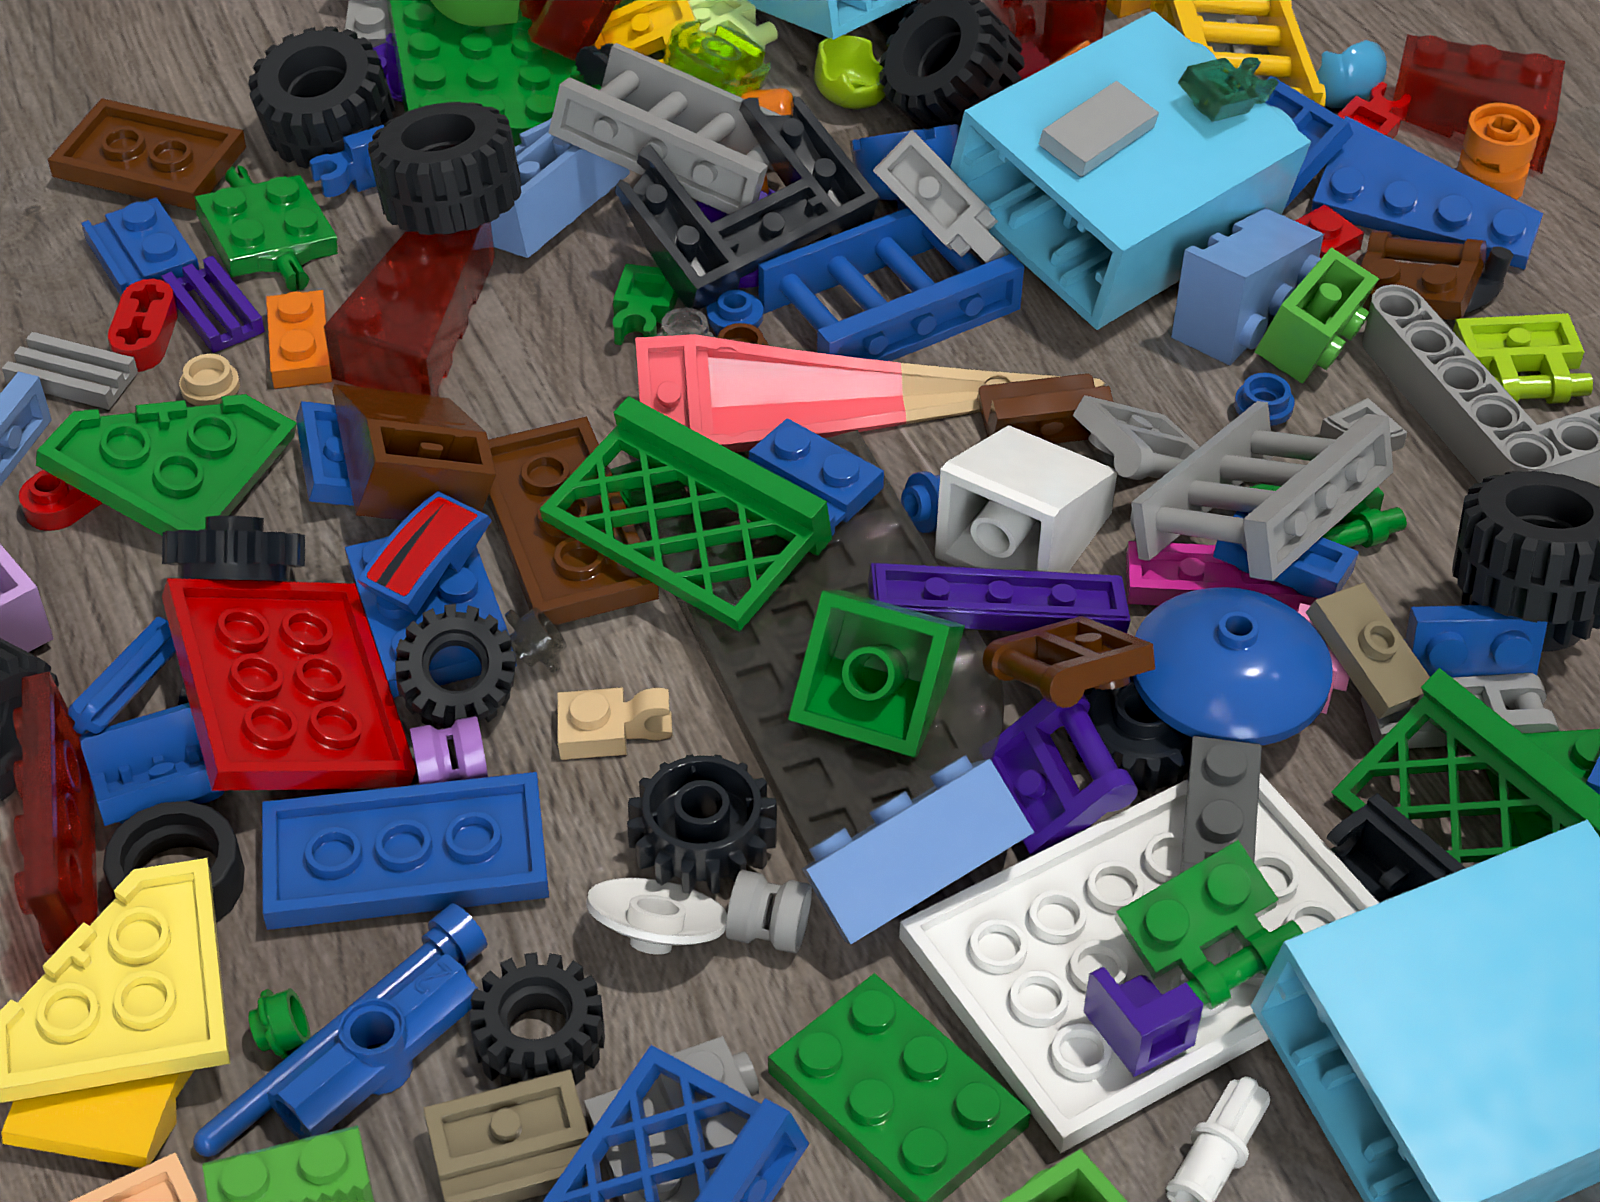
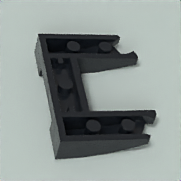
M758 97L747 98L741 101L739 110L785 187L712 224L651 145L643 147L638 154L637 164L645 172L632 189L627 182L621 179L617 183L615 192L643 244L690 314L718 301L722 293L729 290H737L740 278L758 270V264L797 250L821 237L826 239L872 221L880 196L800 97H792L790 104L791 115L765 116L760 109Z

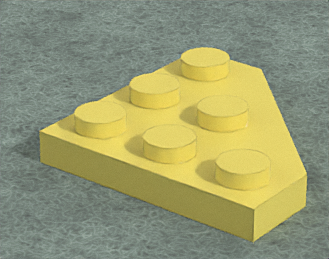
M207 858L134 869L114 890L116 898L90 926L83 922L43 965L45 974L17 1003L11 999L0 1010V1103L230 1064L211 872Z

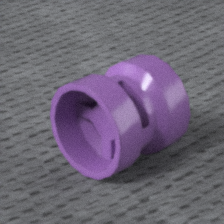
M477 716L458 719L451 728L440 730L435 729L431 725L410 728L419 785L488 777ZM453 739L458 769L452 770L447 740Z

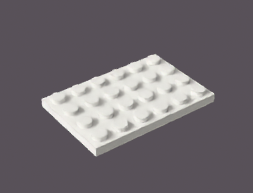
M1260 773L1254 863L1279 899L1276 908L1257 918L1262 926L1271 932L1286 922L1294 920L1303 933H1306L1378 904L1379 902ZM1188 779L900 921V940L1026 1108L1031 1111L1032 1116L1060 1153L1269 1040L1250 1006L1266 977L1261 972L1230 990L1231 999L1213 1010L1207 1008L1206 1005L1203 1006L1197 1038L1193 1047L1136 1077H1133L1083 1012L1089 973L1101 967L1106 968L1118 985L1139 975H1145L1161 994L1188 981L1179 966L1153 980L1114 919L1116 911L1180 874ZM1234 933L1202 952L1208 961L1216 965L1243 949Z

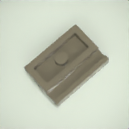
M571 1069L423 1107L445 1202H518L548 1194L589 1135Z

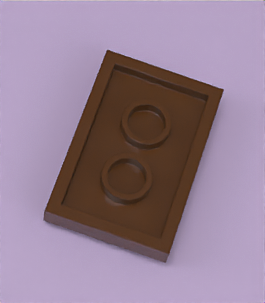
M101 98L49 157L48 163L51 175L55 178L149 200L157 197L161 203L196 211L195 196L211 193L228 169L231 168L246 149L244 131L241 129Z

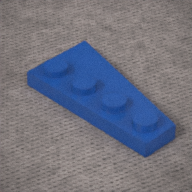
M1345 116L1344 120L1349 122L1354 134L1327 162L1312 201V211L1327 205L1352 224L1378 231H1388L1393 235L1408 239L1464 244L1466 239L1485 240L1487 246L1486 259H1488L1493 247L1500 246L1509 249L1513 253L1510 266L1521 269L1526 268L1541 224L1542 212Z

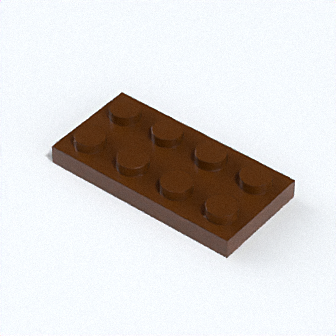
M587 416L488 439L497 475L487 500L537 630L659 599V587L656 584L542 520L539 509L599 445ZM607 465V467L605 468L606 476H612L611 471ZM620 492L609 493L611 511L627 509ZM601 495L576 499L566 512L575 517L603 513ZM634 525L614 528L615 539L625 545L641 542Z

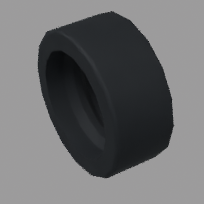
M190 801L164 802L138 811L116 829L105 847L103 872L112 899L116 898L114 890L134 869H139L156 854L172 848L195 847L210 851L216 858L210 872L217 923L233 909L244 887L245 867L237 838L229 821L213 808Z

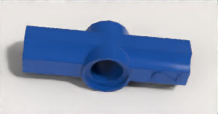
M435 953L382 998L363 999L349 1006L340 1018L338 1034L267 1092L272 1108L278 1113L285 1126L299 1139L327 1133L371 1094H385L401 1087L411 1075L413 1068L412 1059L472 1009L471 997L474 990L478 989V987L471 981L464 967L446 953L441 956ZM375 1044H385L379 1048L366 1049Z

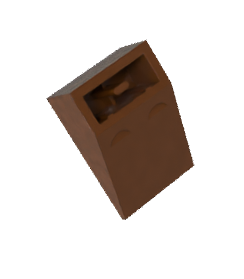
M334 384L332 392L356 516L405 520L419 505L436 492H441L482 512L497 475L487 433L450 398Z

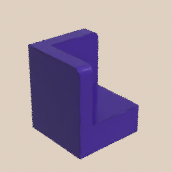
M1101 967L1089 973L1083 1012L1133 1077H1136L1195 1045L1204 1004L1186 982L1161 994L1145 975H1139L1118 985L1106 968Z

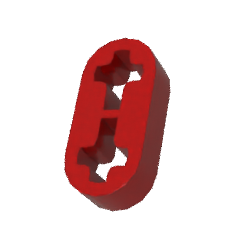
M143 279L128 286L120 298L110 325L108 342L111 352L134 357L138 372L146 371L158 365L164 358L178 318V310L173 289L168 283L158 279Z

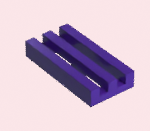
M213 255L202 259L204 268L201 270H197L193 264L182 267L184 276L178 279L172 272L161 275L162 280L173 289L178 309L212 353L265 332L262 316ZM209 283H211V284L215 287V289L219 292V294L223 297V299H224V300L227 302V304L231 307V309L234 311V313L238 316V318H239V319L242 321V323L244 324L243 326L240 325V323L236 320V318H235V317L232 315V313L228 310V308L225 306V304L221 301V299L217 296V294H216V293L213 291V289L209 286ZM189 291H196L215 319L226 329V333L220 335L189 295Z

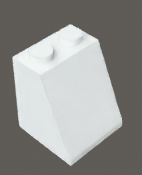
M1008 425L950 459L940 469L935 557L956 567L1068 573L1112 513L1117 472L1114 468Z

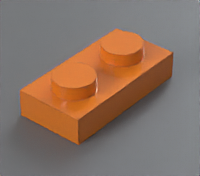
M323 290L289 292L281 295L266 296L270 369L274 389L331 383L332 370L327 311Z

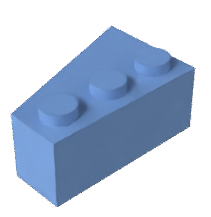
M550 119L520 133L521 144L515 146V152L522 183V193L520 198L514 201L515 205L509 211L499 214L500 217L490 223H484L477 228L452 234L528 258L533 253L539 251L545 243L567 225L574 222L591 205L608 194L620 179L623 180L630 174V171L548 134L552 120Z
M964 755L929 776L935 786L911 800L905 791L872 810L870 815L875 823L851 838L846 828H843L809 849L815 861L802 868V871L844 942L849 944L856 942L1034 833L991 759L970 763L967 756Z

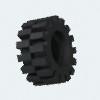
M456 604L444 605V613L436 615L432 608L423 613V621L417 624L413 620L406 628V637L404 640H399L396 649L395 669L397 688L400 697L403 696L405 699V707L412 715L416 712L420 714L423 724L433 726L434 722L442 724L443 729L451 728L458 719L477 716L478 721L485 718L487 722H490L497 716L498 708L501 705L505 707L510 698L511 688L514 685L515 650L512 651L511 638L507 631L501 632L498 629V620L489 614L486 619H483L479 616V608L468 605L466 613L456 612ZM449 646H462L471 650L480 660L482 667L480 677L476 683L461 691H449L437 685L429 672L431 660L437 652Z
M537 952L524 954L526 964L524 967L517 968L512 958L501 962L502 977L499 978L490 970L482 978L483 991L474 990L471 997L472 1010H469L474 1051L478 1064L482 1062L484 1074L491 1081L500 1075L501 1087L516 1084L519 1081L524 1082L571 1069L574 1083L577 1085L586 1078L584 1064L594 1069L600 1060L599 1048H604L605 1043L601 994L598 995L596 981L592 975L584 979L583 966L574 960L564 970L562 955L550 953L547 965H538ZM537 1009L556 1011L566 1019L562 1029L551 1036L540 1039L522 1038L514 1035L509 1029L511 1022L525 1012Z

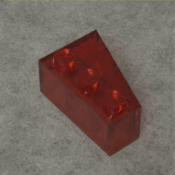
M1407 34L1393 101L1401 99L1406 93L1411 95L1409 108L1403 121L1450 138L1454 131L1465 135L1470 114L1479 106L1489 103H1506L1521 107L1537 118L1540 125L1533 157L1529 161V169L1542 174L1557 122L1565 61L1552 59L1540 53L1522 54L1498 50L1486 44L1474 46L1445 41L1440 37L1432 35L1421 37Z

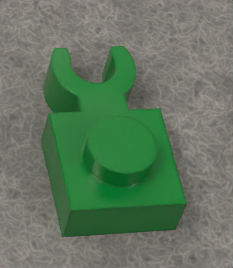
M625 264L613 298V335L615 345H622L624 337L630 332H641L643 337H656L657 323L670 324L678 295L670 286L659 267Z

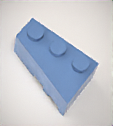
M1264 208L1235 223L1232 229L1234 234L1229 237L1220 233L1210 236L1207 244L1210 247L1204 250L1196 246L1185 249L1171 338L1230 366L1247 348L1252 350L1259 344L1266 328L1271 324L1280 306L1320 261L1321 258L1319 256L1323 233Z

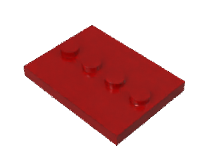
M167 578L162 600L212 791L376 789L411 786L417 769L355 583Z

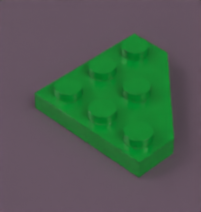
M246 394L221 396L220 404L187 407L185 400L135 405V413L100 416L98 409L73 411L39 447L36 453V466L163 536L165 531L205 529L206 516H229L292 441L295 436L297 422Z

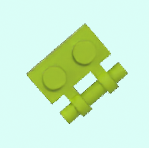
M1568 313L1460 318L1455 320L1453 332L1517 403L1519 399L1545 398L1549 404L1567 403L1571 397L1591 395L1593 390L1591 374H1570L1569 369L1580 368L1584 349ZM1540 371L1541 375L1518 376L1517 372Z

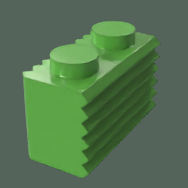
M358 1125L202 1164L208 1202H375Z

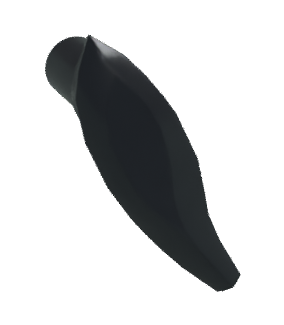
M1495 246L1491 249L1465 314L1485 306L1498 296L1504 286V278L1513 258V253L1509 249Z

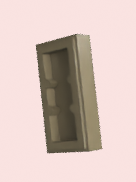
M1364 582L1319 598L1313 602L1306 611V614L1378 720L1415 705L1424 696L1421 686L1430 676Z

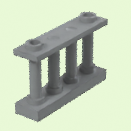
M618 43L611 47L600 90L570 77L559 85L548 134L640 175H643L645 170L637 164L638 154L643 147L651 145L691 198L729 215L758 201L767 169L775 171L739 110L741 101L745 99ZM760 106L765 116L780 115Z
M1255 402L1131 502L1130 521L1136 536L1138 558L1150 561L1180 535L1242 544L1244 550L1247 551L1249 576L1269 581L1275 580L1393 473L1389 416L1365 414L1337 439L1272 432L1268 402ZM1276 456L1299 460H1307L1310 462L1307 465H1303L1296 463L1273 461L1270 459ZM1243 482L1280 486V488L1276 491L1239 485ZM1212 508H1219L1249 514L1245 518L1207 512Z

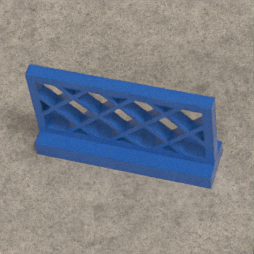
M650 1045L543 1202H605V1200L644 1189L646 1202H660L658 1184L692 1174H697L700 1190L694 1202H772L810 1143L790 1111L764 1098L762 1103H759ZM660 1074L681 1084L684 1106L649 1117L645 1116L643 1099ZM695 1092L708 1099L697 1102ZM730 1111L748 1120L732 1144L708 1151L705 1150L700 1120ZM631 1116H632L633 1121L627 1123L628 1120H629V1119L631 1118ZM688 1124L693 1155L654 1166L649 1136ZM636 1140L641 1171L602 1182L599 1163L609 1148ZM716 1168L710 1177L709 1169ZM588 1180L589 1186L583 1187Z

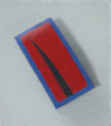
M436 492L419 505L392 532L357 578V581L365 590L417 615L446 568L448 567L459 573L492 520L488 515L441 492Z

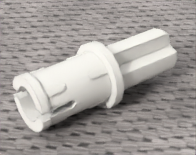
M1245 1076L1241 1080L1234 1079L1230 1081L1207 1122H1200L1193 1128L1190 1137L1193 1146L1175 1177L1166 1186V1190H1168L1166 1195L1171 1202H1215L1232 1170L1239 1169L1245 1165L1249 1156L1246 1145L1270 1103L1269 1092L1258 1086L1255 1079Z

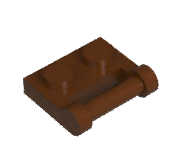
M1373 230L1369 237L1366 255L1360 266L1378 277L1379 280L1362 307L1369 311L1372 295L1377 289L1386 285H1401L1411 288L1420 294L1441 319L1456 320L1463 318L1485 265L1486 241L1466 239L1464 244L1393 238L1391 232ZM1395 260L1411 261V262H1422V263H1432V264H1434V265L1418 264V263H1407V262H1397V261H1395Z
M1084 616L996 639L986 647L982 660L984 669L989 675L1003 681H1012L1014 679L1040 690L1041 695L1046 701L1062 708H1068L1077 704L1082 698L1085 689L1106 690L1120 688L1130 683L1131 676L1155 670L1153 643Z

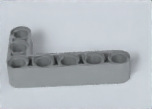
M1386 285L1374 292L1369 308L1370 314L1366 321L1362 339L1365 351L1478 483H1482L1483 478L1492 475H1504L1505 472L1543 471L1571 476L1600 487V405L1537 425L1420 294L1411 288L1401 285Z

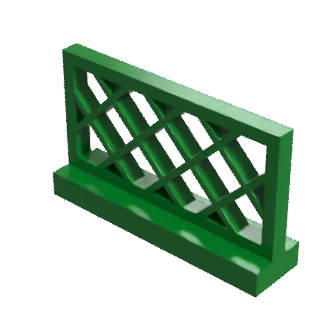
M628 396L613 412L617 426L539 509L542 520L740 632L808 552L818 556L832 540L827 501ZM621 450L641 461V471L606 476L605 468ZM679 481L689 487L691 497L654 503L652 485ZM641 487L645 488L647 505L611 511L609 493ZM601 495L603 513L575 517L566 512L576 499ZM728 508L739 514V525L703 531L701 512ZM688 514L694 515L695 533L660 539L657 520ZM644 522L650 523L652 536L650 541L625 545L615 539L614 528ZM778 535L790 542L780 554L753 559L750 539ZM739 541L744 542L746 560L709 567L706 547ZM699 549L702 568L674 573L664 567L662 555ZM750 577L751 588L736 606L722 600L713 593L712 583ZM700 585H705V589H703V588H701V587H699V586H700Z
M1440 668L1421 686L1424 696L1331 791L1334 799L1353 814L1366 805L1356 794L1373 777L1399 775L1401 807L1395 808L1410 821L1415 819L1451 817L1452 850L1445 851L1462 865L1463 863L1483 862L1520 847H1512L1510 815L1512 813L1542 812L1552 821L1553 833L1588 819L1600 837V795ZM1427 721L1447 735L1448 758L1409 761L1408 740ZM1457 744L1471 756L1458 757ZM1398 752L1399 761L1388 762ZM1488 769L1499 778V801L1460 803L1458 771ZM1448 772L1450 804L1411 806L1410 774ZM1509 787L1524 799L1510 800ZM1501 814L1502 847L1462 849L1461 817Z

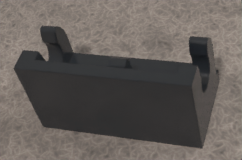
M1378 793L1369 798L1366 805L1336 825L1326 837L1335 846L1330 848V850L1379 903L1465 869L1461 863Z

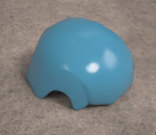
M1364 40L1351 45L1342 54L1330 51L1322 53L1321 67L1316 74L1319 83L1325 86V107L1342 110L1355 96L1366 101L1370 98L1372 89L1380 82H1383L1386 75L1387 61L1385 53L1379 44Z

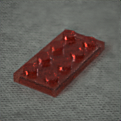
M50 672L22 678V707L15 708L13 711L15 732L20 745L23 747V759L15 761L13 767L16 787L23 800V814L15 816L14 831L17 845L24 857V871L15 874L14 885L21 911L24 915L33 914L39 923L43 947L48 955H53L83 922L90 926L98 917L94 789L79 741L81 734L73 729L75 721L68 715V707Z

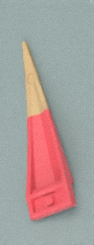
M696 334L635 338L639 402L735 453L750 451L786 418L823 438L981 412L977 395L979 387L983 385L1060 377L855 358ZM1093 378L1095 387L1104 386L1105 382Z

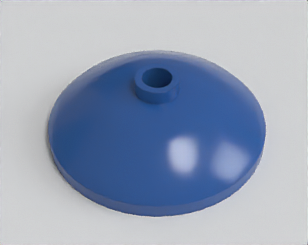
M1229 587L1206 588L1186 592L1156 607L1147 615L1136 632L1135 637L1153 643L1155 670L1132 676L1138 693L1156 716L1177 731L1192 738L1193 736L1260 745L1276 743L1292 737L1309 726L1323 710L1328 699L1332 684L1333 667L1330 652L1325 641L1304 616L1283 602L1262 593Z

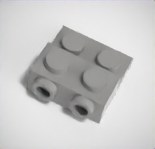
M723 1036L670 1054L750 1098L759 1094L757 1076L749 1056L745 1051L732 1055ZM660 1074L643 1099L645 1116L649 1117L684 1106L681 1084ZM621 1088L584 1100L585 1115L591 1131ZM695 1092L697 1102L708 1099ZM732 1111L700 1120L705 1150L708 1151L732 1144L748 1120ZM631 1116V1118L628 1120L627 1123L633 1121L632 1116ZM688 1124L649 1136L654 1166L693 1155ZM636 1140L610 1147L603 1157L611 1179L641 1171ZM716 1168L709 1169L710 1177ZM697 1174L657 1185L660 1202H694L700 1193ZM644 1189L618 1196L620 1202H646Z

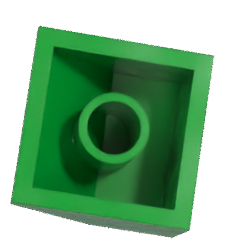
M842 590L822 591L788 720L911 757H917L948 689L965 625Z

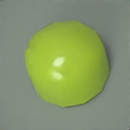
M844 34L834 40L827 37L818 44L814 81L821 94L830 102L848 109H862L875 106L886 96L883 92L884 86L879 80V73L883 70V67L873 56L870 40Z

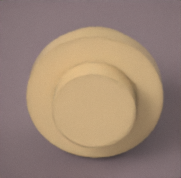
M203 354L192 358L185 364L179 386L181 394L187 402L196 406L220 404L221 396L236 395L240 387V380L237 370L230 365L226 358L217 354Z

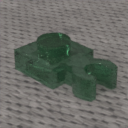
M1224 57L1188 66L1178 84L1193 100L1197 110L1206 115L1211 122L1249 113L1255 103L1262 104L1268 100L1279 82L1275 78L1262 80L1254 75L1261 64L1258 58H1245L1239 67L1235 68Z

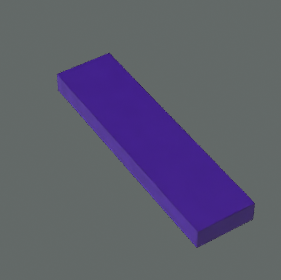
M871 563L868 576L871 599L965 625L964 629L1025 632L1084 616L1127 633L1131 622L1123 579L1120 575Z

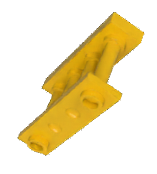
M1151 0V12L1155 11L1191 42H1197L1207 47L1216 57L1219 65L1230 74L1278 77L1281 82L1319 105L1325 106V86L1319 83L1293 13L1291 0ZM1197 12L1256 16L1259 25L1204 21L1201 15H1197ZM1207 42L1267 46L1270 55L1214 52L1213 47L1208 46ZM1243 84L1253 93L1261 86Z

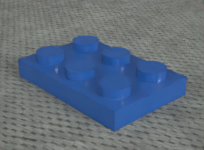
M388 537L345 547L348 567L353 582L356 584L393 698L400 696L395 669L396 649L399 640L405 639L406 628L413 620L417 624L423 621L424 612L433 608L437 615L444 613V605L456 604V612L466 613L467 606L479 608V616L483 619H486L489 614L497 619L498 629L501 632L506 630L509 635L477 546H475L459 573L448 567L446 568L417 615L365 590L357 581V578ZM511 640V649L514 651L515 648ZM449 646L440 650L432 658L429 666L430 675L439 686L480 676L482 671L480 660L476 654L462 646Z

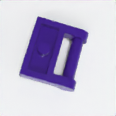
M1083 694L1077 704L1068 708H1062L1042 699L978 752L981 760L991 759L1033 829L1034 833L1023 839L1027 850L1032 856L1086 830L1107 812L1125 808L1135 800L1138 794V789L1130 774L1124 769H1118L1088 715L1090 703L1085 694ZM1060 726H1064L1093 779V782L1082 791L1078 788L1050 736Z

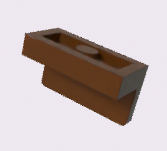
M1088 373L983 385L979 387L977 395L987 438L1009 425L1053 444L1089 440L1088 437L1091 432L1073 416L1084 395L1114 402L1110 386L1095 387L1093 377Z

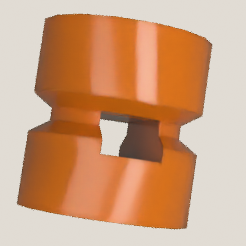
M1489 103L1477 107L1470 114L1463 142L1464 148L1460 154L1457 171L1518 200L1524 190L1530 167L1529 161L1532 160L1540 131L1537 118L1521 107L1506 103Z

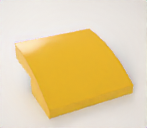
M194 1070L15 1100L12 1102L2 1129V1144L143 1168L152 1163L177 1123L176 1098Z

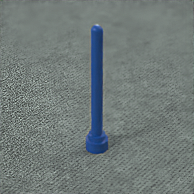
M453 903L428 922L429 931L422 936L424 945L351 1005L363 999L382 998L435 953L441 956L447 953L462 966L467 965L487 948L488 944L484 933L463 908ZM348 1007L199 1129L193 1139L196 1152L204 1157L218 1154L271 1110L272 1106L267 1092L338 1034L340 1018Z

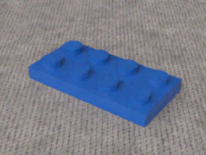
M537 772L262 802L263 917L267 930L444 910L452 903L463 908L549 898Z

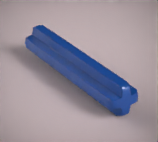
M156 617L69 706L68 715L75 721L73 729L77 733L84 735L87 731L100 734L176 653L168 620Z

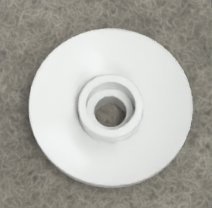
M619 878L600 882L588 892L586 906L590 914L605 926L629 937L630 945L644 953L666 954L672 950V946L711 941L720 937L726 930L727 912L714 899L694 889L690 894L683 893L682 885L667 882L661 886L654 879Z

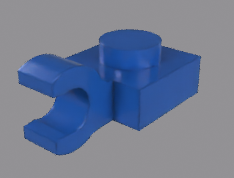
M384 125L343 137L345 151L320 155L309 161L312 179L314 182L321 181L324 197H333L344 193L349 188L350 183L353 184L357 192L376 187L368 145L369 142L373 141V134L378 129L383 128Z

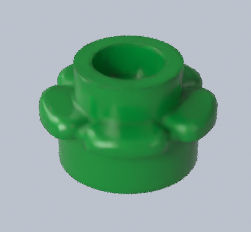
M289 988L275 994L270 989L263 990L257 1002L258 1008L249 1011L248 1018L251 1033L262 1052L272 1050L275 1055L285 1059L291 1054V1050L299 1048L310 1039L308 1019L304 1007L293 989Z

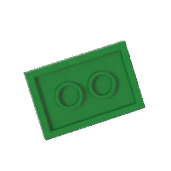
M875 973L768 1056V1073L905 1202H942L1029 1127L1031 1111Z

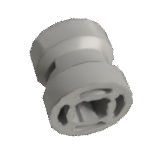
M741 870L736 878L729 902L726 920L727 939L750 943L754 939L759 938L770 941L776 950L796 954L801 947L809 918L812 898L811 884L789 880L783 885L768 882L761 873Z

